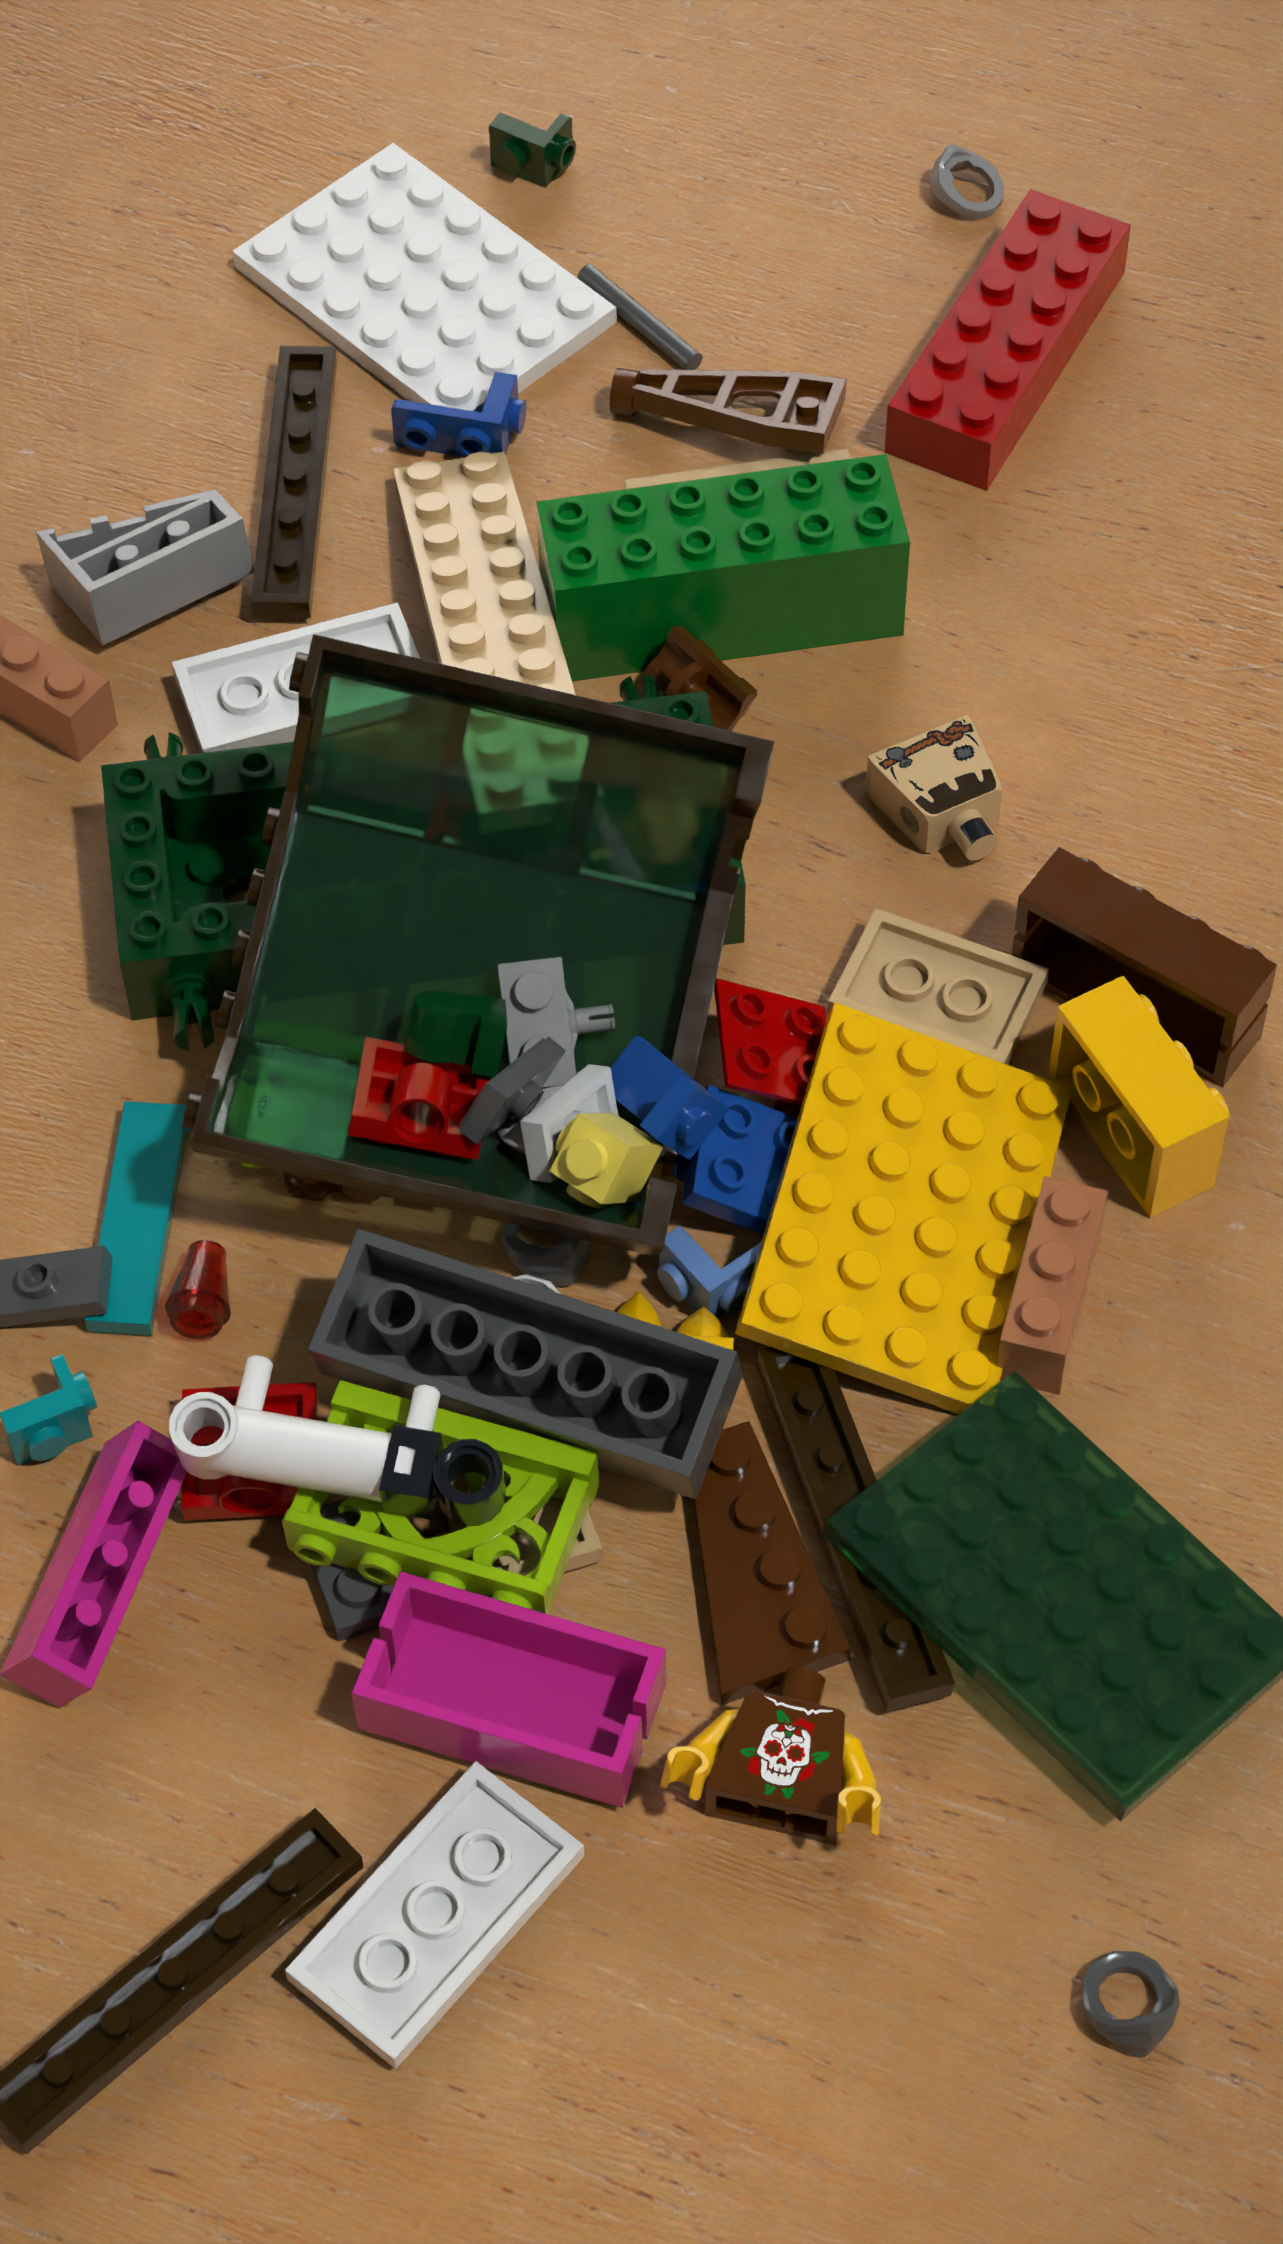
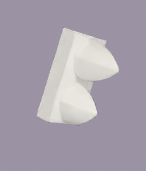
M588 1064L564 1085L545 1088V1092L539 1102L521 1121L514 1118L498 1127L497 1132L504 1143L517 1152L526 1155L530 1180L553 1183L559 1178L549 1172L558 1155L556 1142L563 1128L571 1120L575 1119L578 1113H614L618 1115L611 1067Z

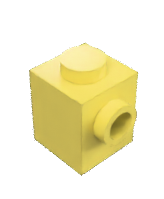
M578 1113L577 1117L563 1128L557 1139L556 1151L558 1155L549 1172L569 1184L566 1189L567 1193L588 1206L602 1208L603 1204L636 1202L664 1144L614 1113Z

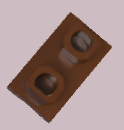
M682 625L672 627L662 650L643 672L644 675L647 674L656 679L658 688L664 692V696L706 691L713 726L728 731L733 730L739 719L745 715L757 697V690L743 677L737 676L716 657V653L702 640L698 641Z

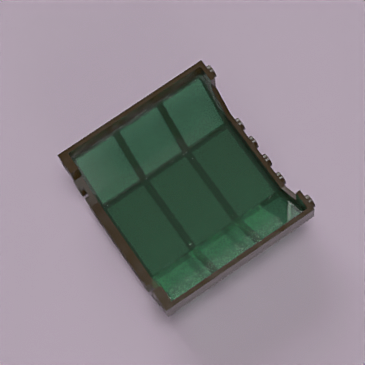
M313 634L309 654L297 652L291 672L289 690L299 692V716L281 809L269 807L263 829L261 845L271 847L266 870L254 869L249 886L246 905L257 907L251 931L239 930L234 948L232 966L242 968L237 991L225 990L219 1010L217 1028L226 1029V1037L212 1077L206 1076L202 1094L190 1092L186 1104L182 1131L192 1133L191 1145L193 1151L658 1257L664 1248L677 1189L674 1178L662 1176L663 1164H676L677 1152L664 1145L636 1202L603 1204L602 1208H594L570 1196L566 1191L569 1184L560 1178H557L553 1183L530 1180L526 1155L517 1152L505 1144L497 1132L498 1128L482 1140L478 1160L460 1156H443L433 1151L392 1143L380 1144L369 1139L348 1135L365 1037L405 1044L415 995L426 991H443L501 999L497 974L498 964L562 957L565 988L574 1004V1009L612 1004L614 1012L612 1017L615 1019V1031L608 1030L577 1034L574 1048L576 1074L588 1064L611 1067L635 1036H641L694 1079L732 902L740 875V868L729 866L730 858L742 859L746 840H749L753 821L762 801L775 741ZM506 1038L497 1074L509 1066ZM616 1100L618 1116L650 1135L640 1126L642 1121ZM511 1116V1117H510L508 1120H506L505 1122H507V1121H509V1120H511V1119H514L515 1117H514V1116Z

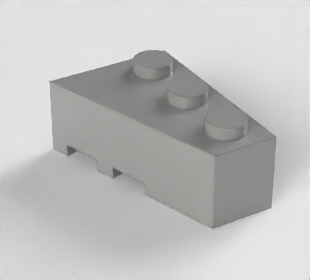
M216 489L144 506L146 515L110 523L108 515L90 519L92 528L60 536H56L54 528L36 532L50 585L102 645L126 636L154 620L173 613L185 605L254 573L243 518Z

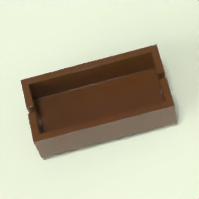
M1058 847L1019 895L1015 930L1018 933L1013 939L1012 956L1049 968L1048 980L1044 988L1047 991L1068 1002L1124 976L1138 995L1143 994L1152 1002L1160 1025L1172 1041L1177 1040L1186 1047L1192 1058L1196 1073L1222 1088L1261 1038L1268 1008L1266 1002L1271 995L1277 964L1266 959L1255 948L1238 944L1211 929L1201 919L1187 916L1157 900L1149 891L1141 887L1131 886L1103 871L1092 860L1079 858L1061 847Z

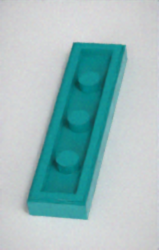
M124 1101L98 1246H105L113 1257L108 1308L106 1314L85 1316L87 1332L152 1336L187 1135L186 1131H182L186 1105Z

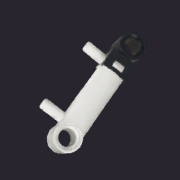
M253 1355L247 1358L236 1406L231 1405L224 1397L212 1392H197L180 1401L169 1418V1433L181 1465L191 1475L201 1479H218L226 1475L372 1500L382 1502L384 1512L427 1520L432 1519L435 1501L438 1498L443 1513L453 1522L463 1526H480L490 1522L501 1512L506 1500L503 1464L498 1453L489 1444L477 1439H461L449 1444L444 1449L442 1434L433 1432L441 1394L435 1387L429 1385H419L414 1388L406 1426L394 1425L392 1434L262 1411L273 1363L266 1357ZM206 1426H216L224 1430L221 1438L214 1444L197 1446L190 1442L193 1435L199 1429ZM468 1472L479 1473L488 1479L486 1485L474 1493H462L453 1487L454 1481L460 1475Z

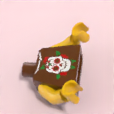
M802 1667L787 1669L779 1696L756 1690L748 1692L740 1709L725 1710L687 1746H678L668 1752L660 1786L667 1789L668 1784L671 1782L686 1783L691 1786L689 1798L697 1801L701 1798L704 1782L707 1779L705 1787L706 1816L833 1845L837 1843L838 1833L845 1834L846 1825L853 1822L868 1825L871 1828L870 1835H878L880 1831L882 1799L877 1792V1781L862 1743L854 1735L844 1732V1712L837 1708L820 1705L826 1680L820 1673Z

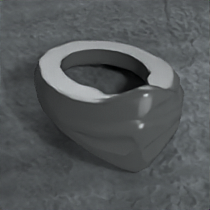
M540 1203L534 1205L578 1215L575 1211L559 1204ZM505 1223L501 1235L502 1242L509 1260L525 1274L551 1281L553 1285L571 1286L577 1281L589 1258L590 1241L567 1236L565 1240L557 1245L542 1248L536 1244H527L517 1236L522 1226Z
M1112 1951L1092 1962L1083 1977L1082 2005L1093 2029L1115 2046L1132 2056L1145 2057L1152 2053L1174 2024L1180 2002L1178 1988L1156 1960L1140 1952ZM1129 1972L1142 1977L1150 1984L1155 1994L1156 2004L1152 2014L1128 2020L1118 2019L1104 2008L1099 1997L1100 1985L1107 1977L1116 1973Z

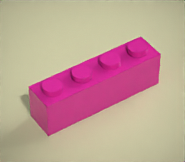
M137 1420L105 1442L0 1676L57 1707L63 1706L92 1689L187 1473V1470L181 1465L171 1439Z

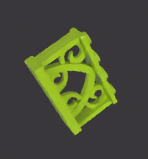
M340 1380L331 1400L332 1410L327 1422L392 1434L394 1425L406 1426L411 1400ZM437 1408L433 1432L442 1434L444 1449L449 1444L461 1439H477L489 1444L500 1457L503 1464L505 1483L509 1484L506 1487L505 1501L507 1502L503 1505L501 1512L490 1522L480 1526H467L452 1533L425 1539L413 1527L405 1515L384 1512L382 1502L349 1497L340 1504L338 1509L339 1514L345 1511H354L360 1515V1521L355 1526H350L322 1518L320 1513L321 1506L332 1493L298 1488L292 1505L287 1509L282 1524L288 1549L309 1564L327 1567L334 1563L348 1568L351 1567L358 1569V1572L366 1579L387 1586L396 1583L401 1571L550 1615L552 1602L587 1509L592 1506L600 1485L598 1453ZM476 1472L465 1473L468 1493L481 1490L487 1478ZM552 1496L563 1499L564 1502L550 1536L540 1525L531 1519ZM383 1529L387 1536L379 1534L380 1530ZM516 1531L531 1540L540 1554V1561L537 1567L525 1576L493 1567L495 1560L501 1556H510L520 1564L519 1548L515 1541L510 1538ZM473 1556V1561L467 1559Z

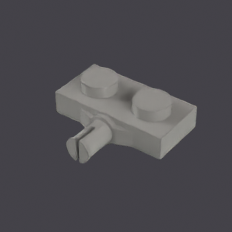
M562 957L497 965L500 998L505 999L507 1030L505 1038L509 1065L542 1038L550 1037L565 1049L566 1052L546 1080L542 1089L564 1085L576 1075L574 1048L577 1034L608 1030L615 1031L612 1004L574 1009V1004L565 988Z

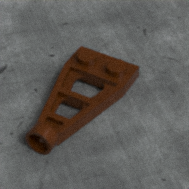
M617 368L611 384L610 411L611 413L635 416L638 410H642L762 445L785 448L793 454H824L845 401L847 379L790 371L642 369L638 371ZM682 395H712L717 397L714 403L711 404ZM741 396H772L780 399L773 416L759 417L732 408L735 398Z

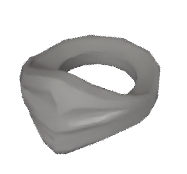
M955 144L944 148L942 154L936 159L929 177L932 192L939 201L960 216L974 220L991 217L1003 202L1004 185L997 169L987 159ZM970 169L980 173L991 187L990 199L981 203L965 199L958 193L953 184L954 176L952 172Z

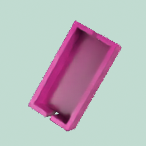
M400 1571L378 1625L380 1639L373 1638L352 1691L357 1728L470 1763L477 1761L482 1766L623 1808L643 1753L642 1739L647 1740L666 1687V1649Z

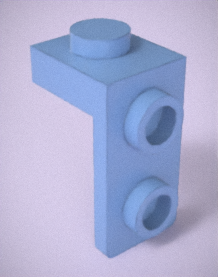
M679 1225L666 1234L664 1248L659 1255L658 1278L663 1288L674 1300L681 1301L684 1299L695 1312L705 1307L716 1318H719L726 1312L729 1315L736 1314L742 1311L761 1242L721 1269Z

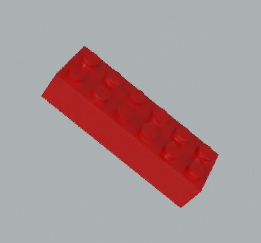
M1030 189L887 405L885 453L987 491L1125 273L1131 224Z

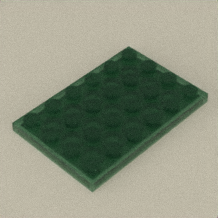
M1013 1371L826 1521L823 1535L1120 1822L1283 1678V1617L1016 1371Z

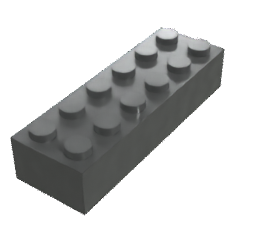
M357 1228L308 1347L311 1357L323 1375L412 1400L415 1387L419 1385L435 1387L441 1394L438 1408L597 1452L598 1467L693 1499L698 1497L742 1379L737 1351Z

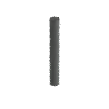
M587 264L580 270L577 279L616 306V313L683 369L696 370L702 362L701 353L592 264Z

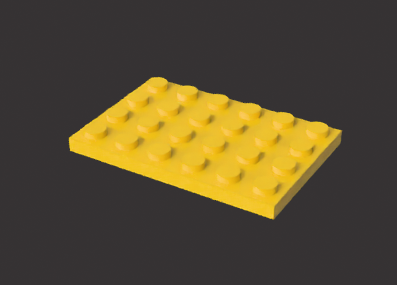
M835 1002L826 1020L735 1334L984 1423L992 1413L1003 1369L997 1366L1001 1335L1044 1176H1051L1072 1088Z

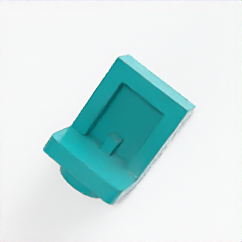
M63 1354L50 1358L59 1390L0 1412L8 1444L17 1466L32 1460L43 1461L54 1458L61 1454L68 1446L93 1437L87 1416L88 1411L97 1408L93 1392L84 1371L71 1374Z

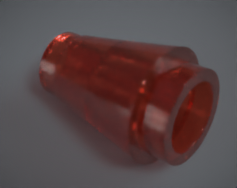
M200 1240L189 1246L188 1253L166 1301L165 1310L170 1318V1325L178 1334L191 1339L214 1337L230 1318L227 1253L225 1248L219 1243L210 1240Z

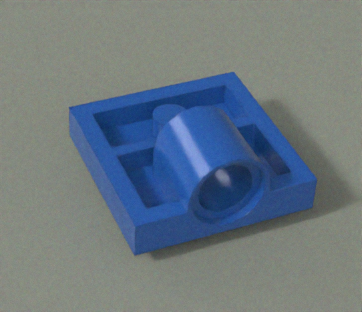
M709 1084L705 1089L726 1105L729 1111L690 1160L678 1153L673 1173L676 1179L684 1181L681 1204L764 1234L798 1118Z

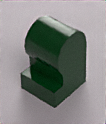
M443 991L421 992L415 995L413 999L404 1047L408 1053L421 1060L433 1063L453 1062L455 1064L470 1066L471 1074L495 1077L498 1072L507 1030L505 999Z

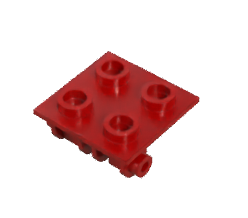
M716 978L714 993L725 1087L776 1099L773 1104L775 1110L798 1118L826 1024L824 1006Z

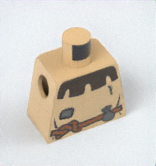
M968 714L867 756L865 794L921 852L931 854L957 843L967 859L974 861L987 856L994 850L998 843V838L991 828L999 822L1002 786L974 723Z

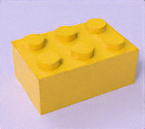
M1121 976L1059 1005L1057 1008L1048 1079L1072 1088L1068 1104L1069 1108L1148 1217L1156 1216L1215 1187L1228 1122L1230 1120L1227 1104L1222 1095L1215 1088L1208 1089L1196 1073L1192 1058L1186 1047L1177 1040L1172 1041L1160 1025L1155 1007L1149 998L1143 994L1138 995L1126 978Z

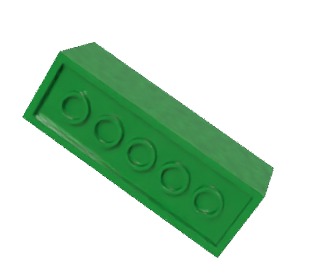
M886 454L536 501L539 570L572 681L644 672L662 650L672 627L681 625L698 641L702 640L710 647L721 661L904 635L910 540Z

